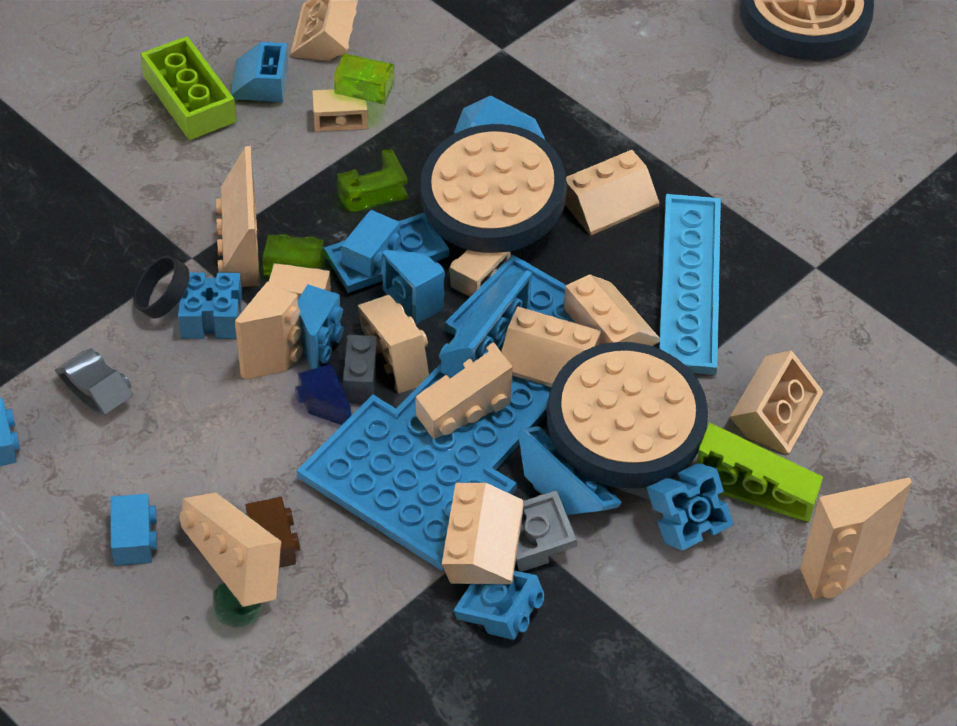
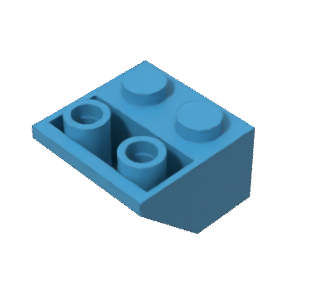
M260 42L237 59L231 95L235 100L283 102L288 72L287 43Z
M307 284L298 299L300 328L302 329L301 346L311 371L318 373L322 364H326L329 361L334 343H339L344 331V327L341 326L343 308L340 307L339 294Z

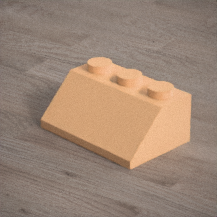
M307 0L303 3L290 55L293 58L331 61L338 55L342 56L349 48L348 42L353 30L352 24L357 13L356 6L358 0Z
M633 150L566 177L567 194L565 206L590 236L659 207V200L648 168Z
M589 274L565 286V311L576 324L600 330V345L611 342H634L653 346L660 342L658 335L611 282Z
M268 281L235 320L240 374L244 379L287 371L293 362H297L303 352L298 295Z
M517 307L508 326L501 352L513 366L512 376L552 387L557 374L569 360L584 350L600 345L601 331Z
M792 350L764 357L731 413L730 418L746 438L783 454H789L821 398L823 390Z
M455 483L442 559V566L450 584H512L524 507L522 499L488 483Z

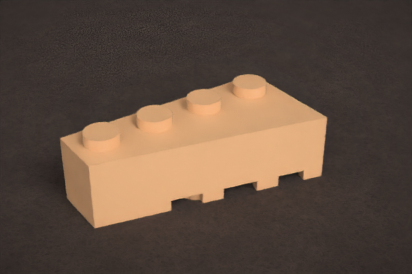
M216 492L183 498L182 511L179 515L181 528L241 605L244 607L276 600L281 541Z

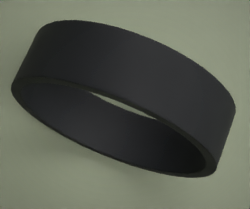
M171 255L162 256L153 262L137 284L134 293L135 307L153 319L163 317L169 313L180 301L189 282L188 267ZM174 268V274L168 288L155 303L149 306V300L156 284L169 270Z

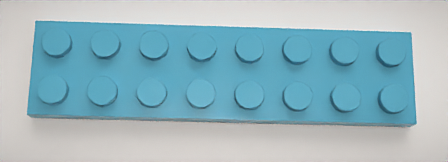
M666 194L659 349L679 359L693 373L716 375L718 361L721 198Z

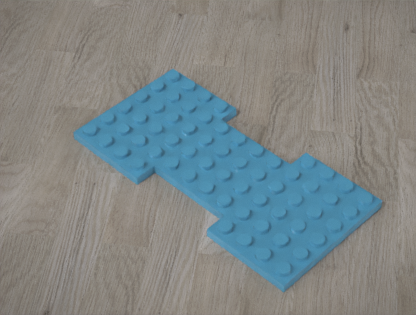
M512 255L445 322V330L455 336L457 328L461 324H465L469 319L474 306H479L484 300L485 293L490 286L494 287L502 277L525 270L532 272L530 310L569 322H576L564 309L566 285ZM440 364L397 408L372 395L297 470V478L443 571L442 559L455 483H488L509 494H513L516 491L517 483L496 470L520 445L518 436L520 429L536 427L547 416V402L552 387L512 376L511 402L504 409L493 411L474 423H468L455 429L451 434L442 435L433 440L415 415V396L445 376V374L441 373Z

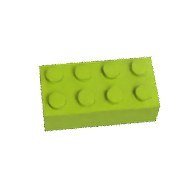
M188 36L140 53L143 77L188 140L237 122L234 97Z

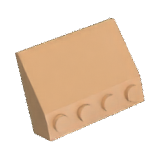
M245 146L221 186V198L216 199L217 215H222V219H217V233L223 237V239H217L218 256H223V260H218V272L240 273L241 287L260 286L256 201L251 146Z
M910 477L819 497L800 567L813 599L822 597L833 598L843 593L889 555L912 485Z

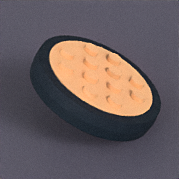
M740 0L742 23L747 32L758 43L778 54L804 60L834 58L855 49L867 36L874 11V0Z
M505 124L474 126L459 131L442 141L427 158L420 181V198L423 210L433 229L442 238L460 248L484 253L514 251L542 238L559 220L564 209L567 194L566 174L561 158L556 150L539 135L520 127Z
M611 342L591 347L577 354L557 374L547 402L548 430L560 456L583 476L612 487L645 488L665 478H674L678 475V472L686 469L694 460L707 430V400L703 388L693 372L671 354L641 343Z

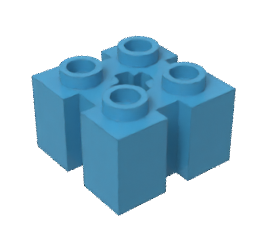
M189 272V282L179 303L178 319L181 339H204L205 333H215L216 339H237L235 320L240 315L239 312H241L242 306L240 273H217L216 278H206V273Z
M700 463L678 472V481L665 478L647 487L653 509L663 514V519L657 522L664 543L682 551L703 541L701 533L706 532L715 535L734 525L727 502L718 499L717 494L724 491L717 469Z

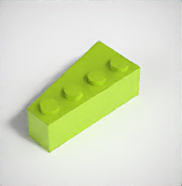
M709 422L698 451L696 464L700 463L717 469L724 491L719 494L810 522L823 476Z

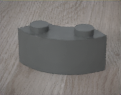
M92 348L80 352L55 369L57 375L73 395L95 413L105 415L133 396L130 390L131 384L127 377L119 373L118 370L107 366L102 356L98 352H94Z

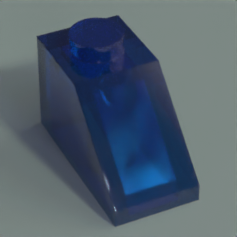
M332 364L298 373V386H295L298 402L305 404L308 414L342 426L351 417V406Z

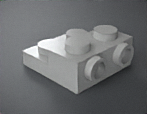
M557 490L524 501L515 561L519 572L549 563L548 556L578 546L577 539Z

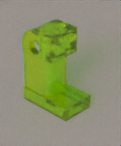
M391 148L382 151V170L359 176L357 170L354 169L337 174V193L346 209L354 212L363 211L370 207L408 199V194L403 186L408 183V179ZM359 198L360 201L353 202L352 199Z

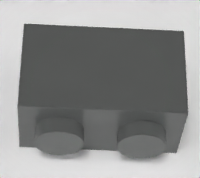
M348 335L343 376L344 403L364 404L374 395L378 359L377 336Z

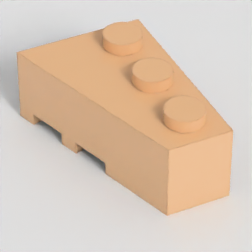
M390 295L358 305L361 328L365 336H377V354L382 353L387 364L383 365L386 373L393 372L397 393L400 394L417 388L429 376L425 347L428 346V340L425 332L416 327L411 316L408 317L400 303L397 304Z
M494 342L486 347L488 352L475 362L471 359L464 362L463 366L465 368L451 378L445 375L415 396V415L433 440L442 435L451 434L455 429L468 423H474L481 417L493 411H500L510 404L513 366Z

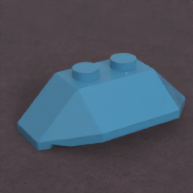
M488 96L463 108L454 132L457 133L480 125L505 124L529 130L545 139L536 119L493 96Z
M539 426L520 429L518 436L524 476L533 484L534 489L541 494L557 490L566 515L597 512L620 506L622 502L617 498L616 493L610 486L583 476L560 456L551 437L546 434L545 430Z

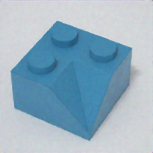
M394 250L382 252L383 291L390 295L397 304L400 303L405 314L408 317L411 316L415 324L443 310L445 272L439 263H435L427 254Z

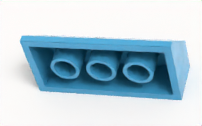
M525 270L502 277L494 287L490 286L481 304L474 306L467 322L457 328L450 344L446 343L441 349L439 359H441V373L453 377L465 368L463 363L468 359L475 362L488 352L486 347L493 342L499 350L501 349L508 326L517 307L530 310L532 272Z

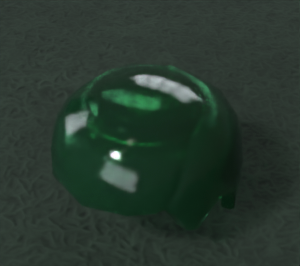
M225 583L219 584L213 590V613L225 625L234 628L245 627L254 623L262 612L261 603L243 607Z

